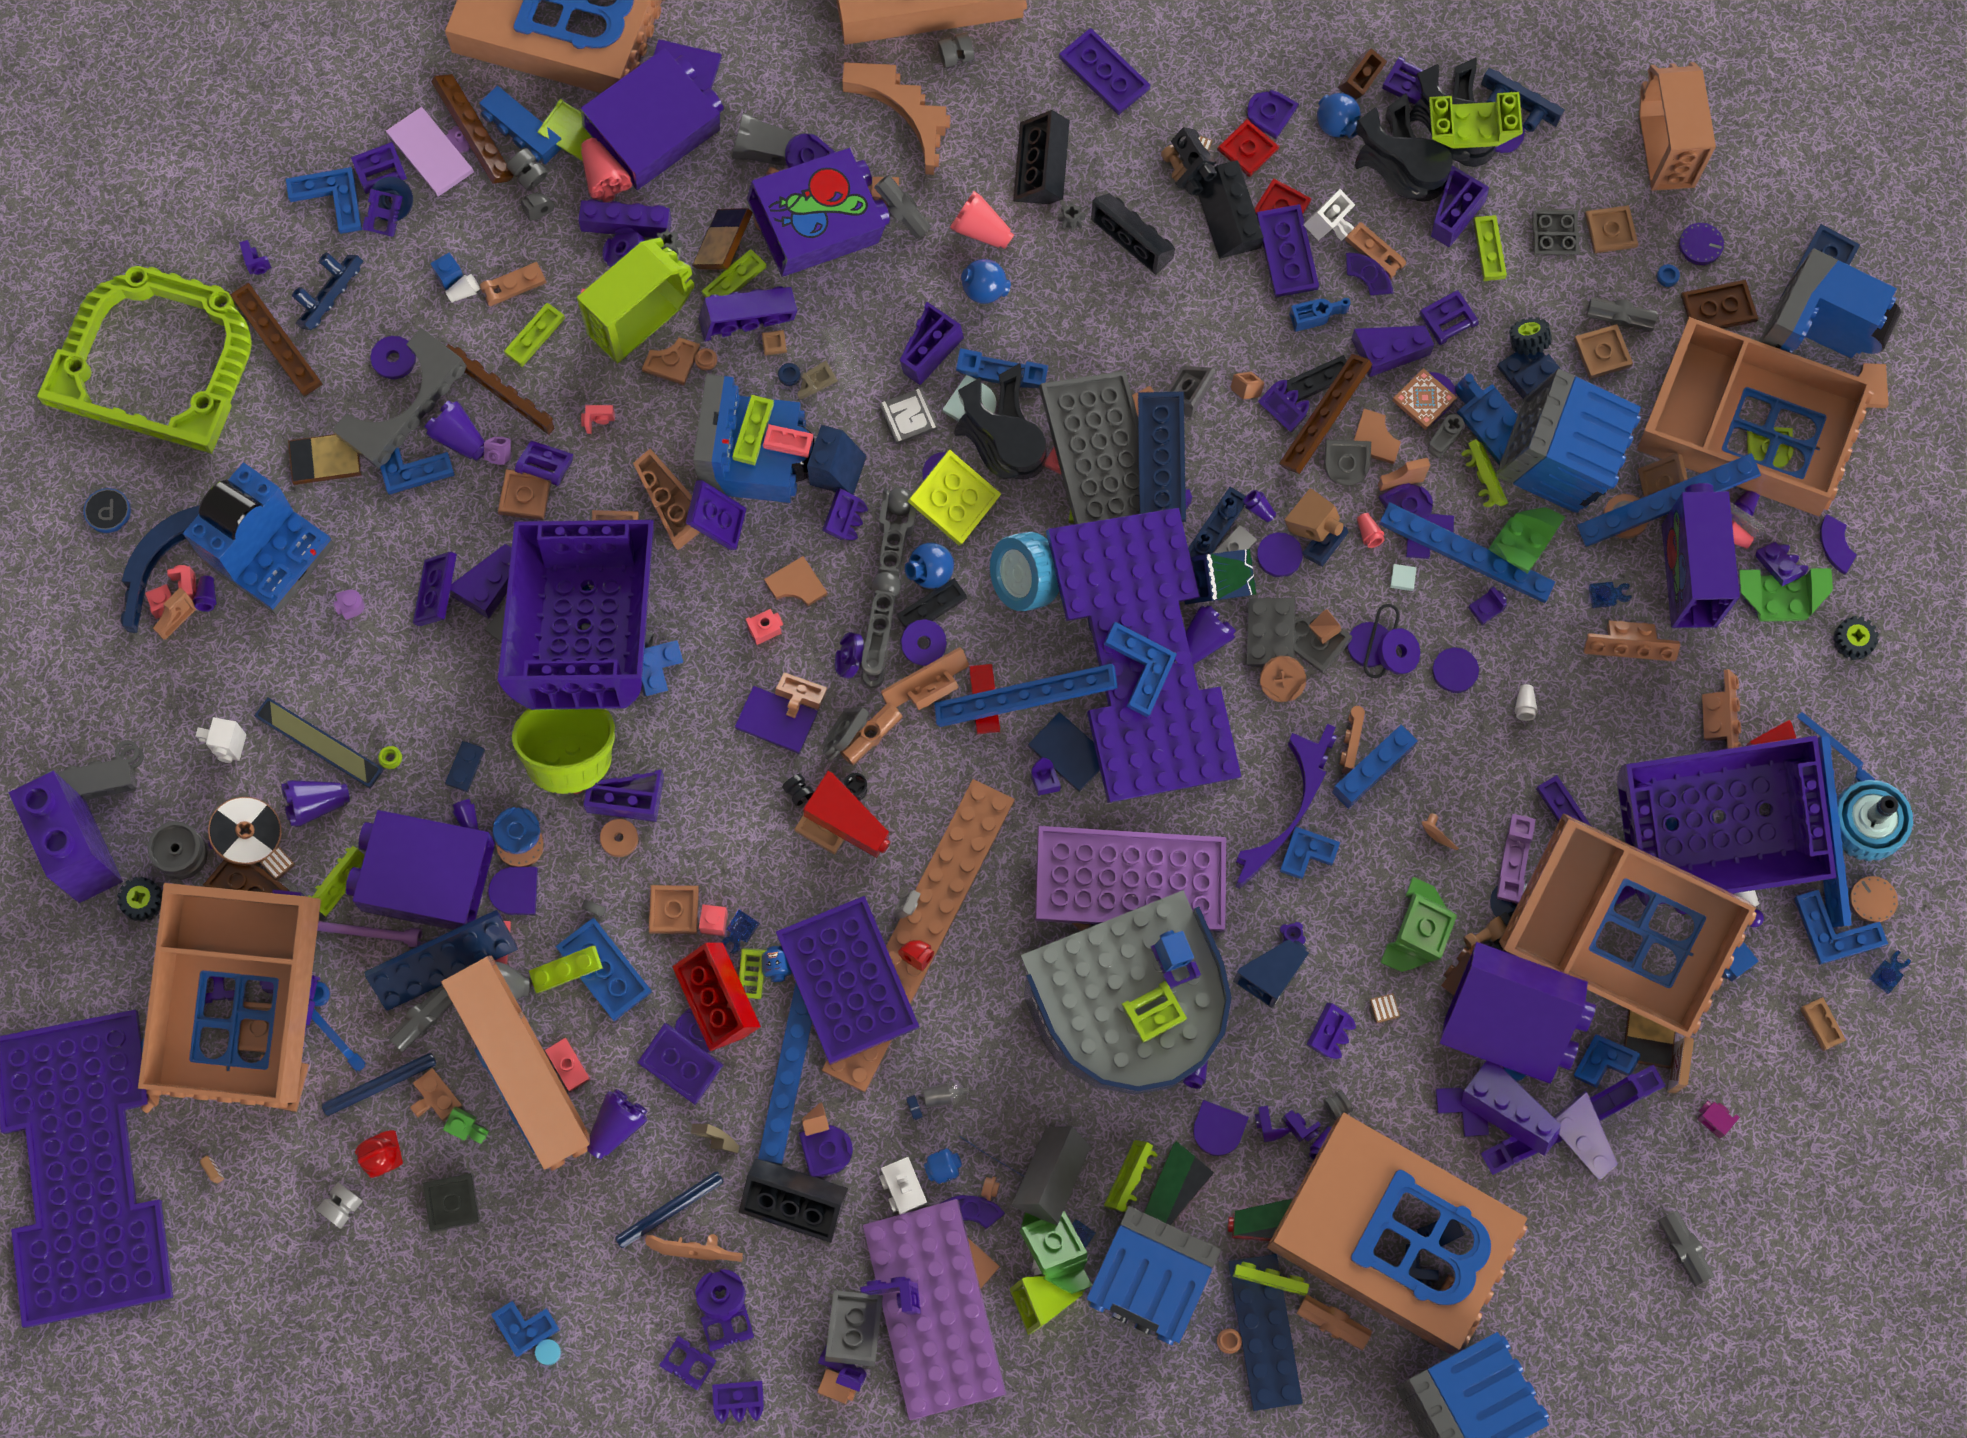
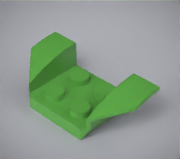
M1546 507L1516 513L1514 517L1508 520L1488 550L1528 574L1551 541L1565 516Z
M1831 568L1810 569L1803 577L1784 586H1781L1773 576H1761L1760 570H1739L1740 593L1757 611L1760 622L1806 621L1833 591Z
M1412 877L1405 895L1411 901L1396 942L1387 944L1381 960L1382 964L1401 972L1441 959L1457 917L1454 912L1446 908L1433 885L1415 877Z
M1063 1211L1057 1226L1025 1213L1019 1232L1041 1273L1046 1275L1044 1279L1071 1294L1092 1287L1093 1285L1084 1270L1087 1263V1251L1065 1211Z

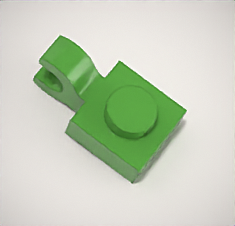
M456 1106L452 1109L443 1128L444 1131L464 1141L469 1135L471 1139L482 1144L489 1133V1130L474 1124L476 1116Z

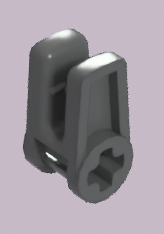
M1456 414L1448 415L1430 441L1427 451L1436 458H1441L1460 437L1464 427L1463 419Z

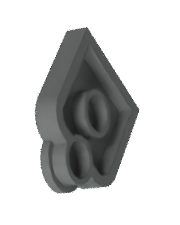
M1320 614L1312 615L1308 620L1305 618L1296 619L1294 652L1324 674L1351 642L1352 636L1341 628V632L1322 644L1309 628V625Z
M863 707L845 708L823 742V754L826 755L825 758L828 761L833 760L840 751H843L850 744L856 733L865 727L867 723L866 718L870 713Z

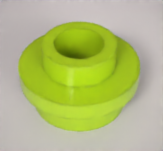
M387 746L378 755L379 763L386 769H395L402 762V753L397 747ZM393 754L395 756L394 760L391 762L387 761V756Z

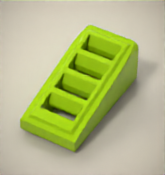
M749 948L741 950L739 971L743 988L744 985L757 986V991H752L756 993H746L748 998H762L764 975L762 973L761 960L762 954L767 950ZM748 956L760 957L759 962L747 961ZM746 966L759 967V971H746ZM745 976L758 977V981L745 980Z

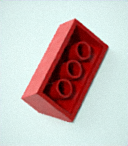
M704 943L672 966L710 1051L744 1039L761 1027L723 943Z

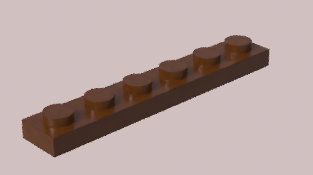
M453 74L434 76L431 81L492 184L512 180L514 175L506 167L505 160Z
M250 283L245 284L230 294L303 397L323 385Z
M450 344L446 346L462 358L467 366L464 371L467 375L546 434L550 435L555 429L552 422L553 418L547 412L538 411L531 400L528 398L522 399L512 386L508 385L506 387L503 385L501 379L493 372L487 373L477 360L471 361L466 357L467 354L461 348H454Z
M1351 354L1279 462L1283 468L1297 474L1301 473L1373 365L1369 359Z

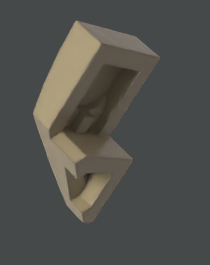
M826 360L807 373H803L801 389L798 391L797 396L800 400L838 382L837 377Z
M692 1124L691 1134L712 1139L710 1149L725 1150L738 1154L739 1145L721 1129L710 1124Z

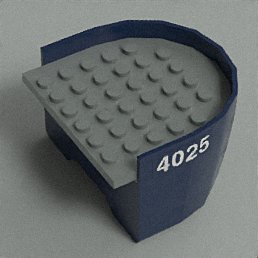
M1184 890L1021 955V960L1028 974L1025 980L1024 999L1041 1040L1060 1067L1096 1088L1133 1095L1172 1088L1202 1068L1225 1035L1232 997L1224 961L1200 907L1198 906L1192 911ZM1171 930L1174 933L1183 931L1194 955L1192 962H1196L1201 973L1199 978L1171 989L1187 1020L1142 1043L1121 1004L1128 1000L1131 1002L1159 987L1158 984L1165 981L1162 970L1158 965L1159 961H1156L1151 946L1155 945L1159 941L1160 935ZM1186 966L1171 970L1176 981H1181L1190 976ZM1161 996L1135 1010V1012L1139 1016L1167 1000L1164 996Z

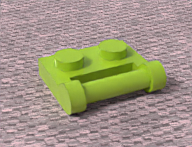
M1166 981L1158 984L1159 987L1131 1002L1128 1000L1121 1004L1142 1043L1187 1020ZM1161 996H1164L1167 1000L1139 1016L1135 1012V1010Z

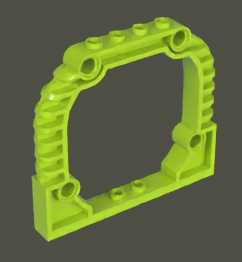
M133 266L126 271L125 275L115 276L113 280L97 285L92 292L85 296L86 298L80 304L62 349H57L37 395L38 399L43 405L212 454L232 407L231 400L245 370L246 363L249 360L252 347L249 327L242 315L236 310L235 303L230 294L217 285L207 286L196 279L186 280L175 273L166 274L154 267L145 268L141 266ZM138 279H142L139 283H135ZM156 295L204 309L213 322L225 326L226 339L224 349L206 391L195 393L190 401L191 407L183 413L171 417L168 425L147 420L146 417L140 414H126L124 410L116 407L109 409L92 404V400L87 393L84 382L91 377L92 373L90 366L86 362L87 356L103 319L113 306L125 298L144 301ZM226 303L225 306L219 307L220 304ZM77 367H81L79 371L74 372ZM208 403L206 408L200 409L203 404Z

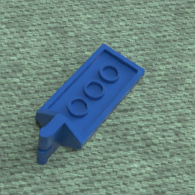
M1468 373L1454 386L1456 394L1465 403L1456 413L1500 465L1518 415L1493 384L1482 390L1474 380L1473 375Z

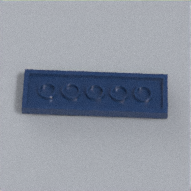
M1184 391L1138 392L1140 514L1179 508L1182 523L1186 522Z
M495 910L377 965L364 973L365 978L385 1010L388 1011L442 986L441 981L487 956L492 955L495 961L518 950V947L500 914Z
M1277 1254L1228 1261L1253 1411L1303 1404L1283 1290L1233 1277L1235 1266L1237 1264L1241 1265L1242 1262L1256 1265V1270L1265 1272L1266 1268L1280 1272Z

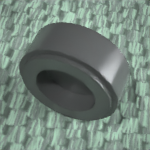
M584 900L582 904L583 910L600 917L604 916L607 909L588 900Z

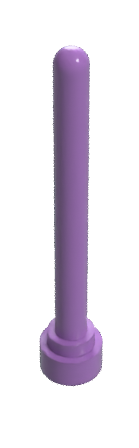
M318 921L317 931L404 941V944H408V947L415 948L420 946L421 941H418V938H422V929L410 928V930L402 932Z

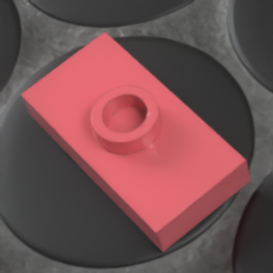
M768 424L763 448L808 458L814 436L811 433Z
M566 1038L545 1050L569 1092L591 1080Z

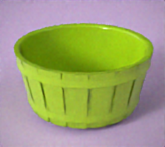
M528 708L514 725L512 742L527 775L538 787L558 794L577 793L591 788L595 783L602 780L607 773L612 761L615 724L612 715L607 709L531 710Z

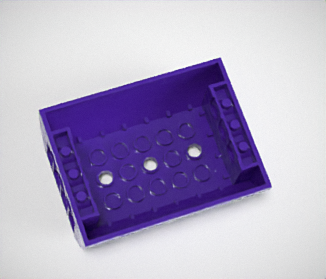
M654 520L514 522L498 682L509 697L531 710L627 708L637 699L641 691ZM585 585L594 586L590 591L582 590ZM584 623L591 625L586 630L579 629V626Z
M1817 736L1642 761L1621 766L1617 778V788L1625 843L1732 894L1836 878ZM1763 803H1768L1771 808L1770 813L1766 816H1762L1759 812V807ZM1716 810H1721L1724 814L1723 820L1719 823H1715L1712 819V815ZM1669 817H1675L1677 820V826L1673 830H1668L1665 826V822ZM1635 889L1638 898L1646 906L1650 899L1649 895Z

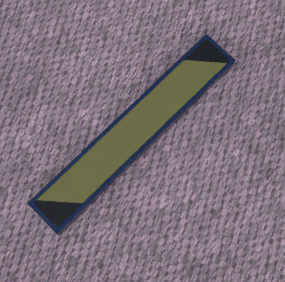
M267 697L254 715L256 719L369 789L372 788L384 771L379 765Z

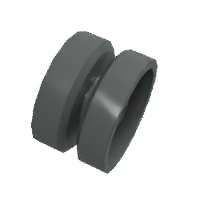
M172 821L164 823L155 829L149 838L147 850L150 860L163 874L172 879L184 880L191 878L199 873L206 864L208 856L206 842L193 827L184 822Z

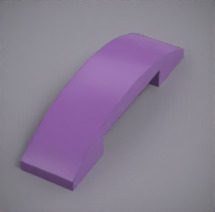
M1512 814L1500 867L1497 899L1518 904L1523 895L1526 864L1536 819Z

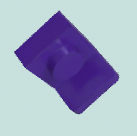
M248 240L239 242L250 275L264 274L268 269L272 268L268 257H259L256 247L251 248Z
M1493 586L1489 589L1488 593L1470 604L1468 608L1483 625L1504 611L1507 606V600L1505 595L1500 590L1497 591Z
M1293 1110L1289 1111L1282 1118L1286 1126L1292 1128L1291 1132L1299 1143L1304 1139L1309 1142L1319 1134L1317 1131L1321 1126L1319 1121L1306 1129L1304 1118L1299 1113L1295 1114Z

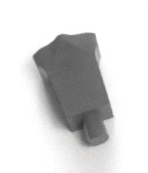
M743 112L732 158L750 159L784 166L786 162L785 149L792 138L793 132L759 121L752 115Z

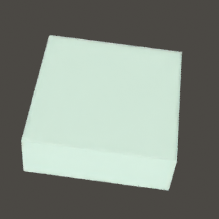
M1394 564L1390 588L1413 591L1417 567Z

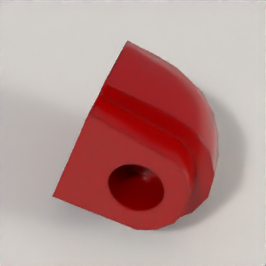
M921 940L909 941L898 951L900 957L905 962L922 972L930 963L935 953L931 949V945Z

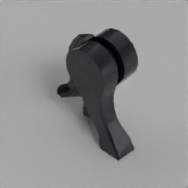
M1476 57L1454 67L1453 79L1455 87L1452 104L1478 103L1475 102L1473 97V83L1477 65ZM1438 64L1416 74L1415 85L1420 92L1421 99L1418 100L1410 112V122H1422L1429 129L1431 135L1429 97L1448 96L1439 88ZM1446 146L1452 155V160L1469 167L1486 164L1496 152V146L1455 149Z
M1406 93L1387 107L1385 117L1390 125L1391 136L1382 130L1376 107L1357 121L1355 131L1363 139L1365 145L1356 158V169L1365 166L1374 169L1383 177L1394 192L1406 199L1424 202L1431 201L1441 195L1445 189L1453 164L1452 155L1448 148L1440 142L1426 138H1416L1410 124V105Z
M1021 363L998 375L1000 383L999 414L990 412L982 404V384L980 378L958 390L959 399L964 407L965 414L958 421L954 434L955 436L962 435L971 439L989 471L1002 479L1015 478L1026 480L1033 478L1043 470L1047 457L1046 440L1043 431L1036 424L1027 421L1020 409Z

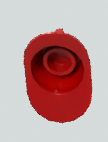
M394 1130L382 1132L363 1141L355 1150L359 1165L370 1178L381 1176L403 1164L397 1134Z

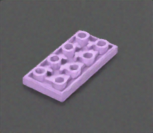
M422 107L386 130L389 138L438 197L474 173L473 168Z

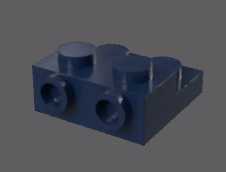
M1517 351L1497 365L1498 369L1522 399L1528 396L1531 391L1537 388L1558 368L1561 369L1549 354L1545 355L1539 351L1535 355H1532V353H1529V355L1524 353L1518 354Z

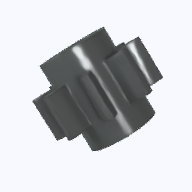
M1070 202V205L1066 207L1061 206L1058 221H1063L1062 229L1067 227L1073 232L1077 226L1082 228V221L1085 220L1086 213H1080L1081 205L1076 206Z
M668 229L661 234L657 233V237L661 238L664 242V246L661 249L663 250L668 247L679 255L677 247H682V241L678 240V233L675 232L673 234Z

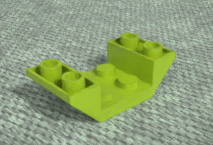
M1519 92L1497 93L1495 102L1452 104V96L1429 97L1432 139L1450 148L1499 146L1523 133Z

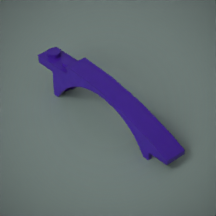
M1327 724L1319 744L1292 733L1287 745L1299 764L1303 779V798L1300 810L1292 824L1276 839L1260 847L1240 851L1236 863L1244 867L1235 886L1236 888L1240 889L1261 870L1284 845L1306 814L1327 773L1321 769L1324 768L1328 756L1324 755L1327 747L1332 749L1337 738L1336 735H1333L1336 727Z
M1652 1065L1636 1074L1633 1073L1594 1095L1590 1100L1599 1121H1602L1666 1087L1655 1066ZM1558 1135V1139L1554 1144L1562 1141L1563 1139ZM1510 1137L1482 1152L1481 1155L1491 1174L1495 1175L1539 1152L1516 1138Z

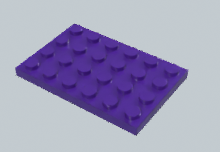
M865 896L776 931L830 1065L919 1029L917 1019Z

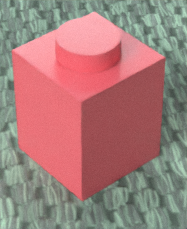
M702 904L699 923L701 934L725 936L728 918L726 907Z

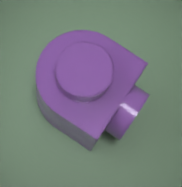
M492 437L484 442V460L502 465L511 459V440L509 438Z
M350 589L335 594L337 601L333 602L338 615L342 614L345 620L358 616L363 612L365 603L357 591Z

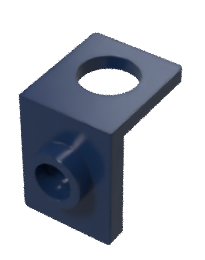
M1451 1219L1439 1239L1441 1247L1465 1235L1458 1221ZM1437 1221L1416 1229L1418 1234L1426 1237V1234L1429 1237Z

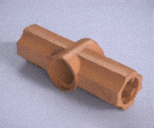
M888 702L870 721H867L865 727L858 731L850 744L839 753L849 764L854 766L872 747L880 743L881 739L903 718V715L893 704ZM869 730H874L877 735L873 738H868L865 736V733Z
M1309 1295L1305 1296L1296 1313L1305 1320L1319 1326L1322 1332L1326 1330L1332 1334L1331 1337L1335 1339L1340 1338L1361 1351L1365 1348L1373 1332L1351 1320L1350 1316L1333 1306L1328 1307Z

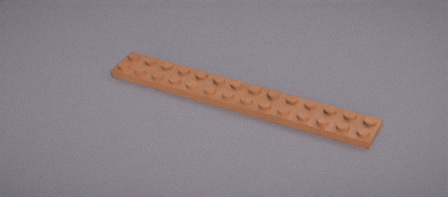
M974 779L971 781L915 890L921 895L917 900L918 905L914 913L905 918H900L886 945L910 1004L1015 802L1014 798ZM921 940L931 945V949L935 952L932 960L923 972L905 962L898 953L899 949L909 941ZM892 1040L831 1065L827 1059L822 1072L865 1093Z

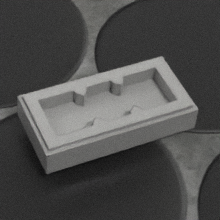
M1239 525L1214 553L1250 549L1257 542V539Z
M912 890L901 895L892 916L900 920V918L912 915L918 905L917 900L921 894Z

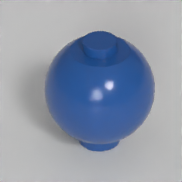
M1334 93L1330 96L1325 95L1318 104L1320 106L1317 110V121L1322 131L1336 138L1345 135L1349 139L1354 138L1357 135L1355 131L1357 121L1361 118V111L1357 101L1344 93Z
M976 260L969 264L961 274L963 290L974 302L980 304L992 303L1001 296H1007L1010 291V280L1006 279L1003 268L993 260Z
M925 543L918 546L910 555L909 562L905 564L906 576L910 580H914L921 587L929 589L938 588L946 584L954 571L953 556L947 548L938 543Z

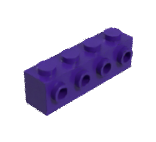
M590 199L588 201L581 200L578 221L581 232L615 234L614 232L620 228L630 227L642 237L658 238L657 233L661 234L666 229L670 232L672 217L670 208L662 205H655L653 207L644 206L640 203L630 205L617 201L607 203Z

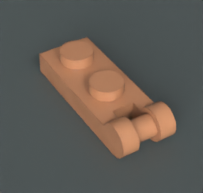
M1362 222L1345 238V241L1359 253L1377 261L1385 269L1390 279L1396 275L1398 269H1402L1406 265V261L1402 256ZM1388 258L1392 261L1390 265L1385 262Z
M534 262L494 280L484 281L480 284V289L487 296V304L493 306L546 283V280L538 263ZM500 288L501 292L495 293L494 289Z
M1361 706L1353 707L1348 717L1352 725L1351 730L1346 729L1344 743L1348 745L1346 752L1342 751L1339 765L1343 766L1342 773L1348 774L1354 769L1365 711Z

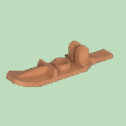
M715 1234L708 1236L706 1246L697 1242L683 1243L682 1237L679 1238L678 1242L666 1241L653 1235H647L645 1238L648 1247L663 1255L709 1261L722 1259L742 1262L743 1253L729 1252L719 1247L718 1238Z

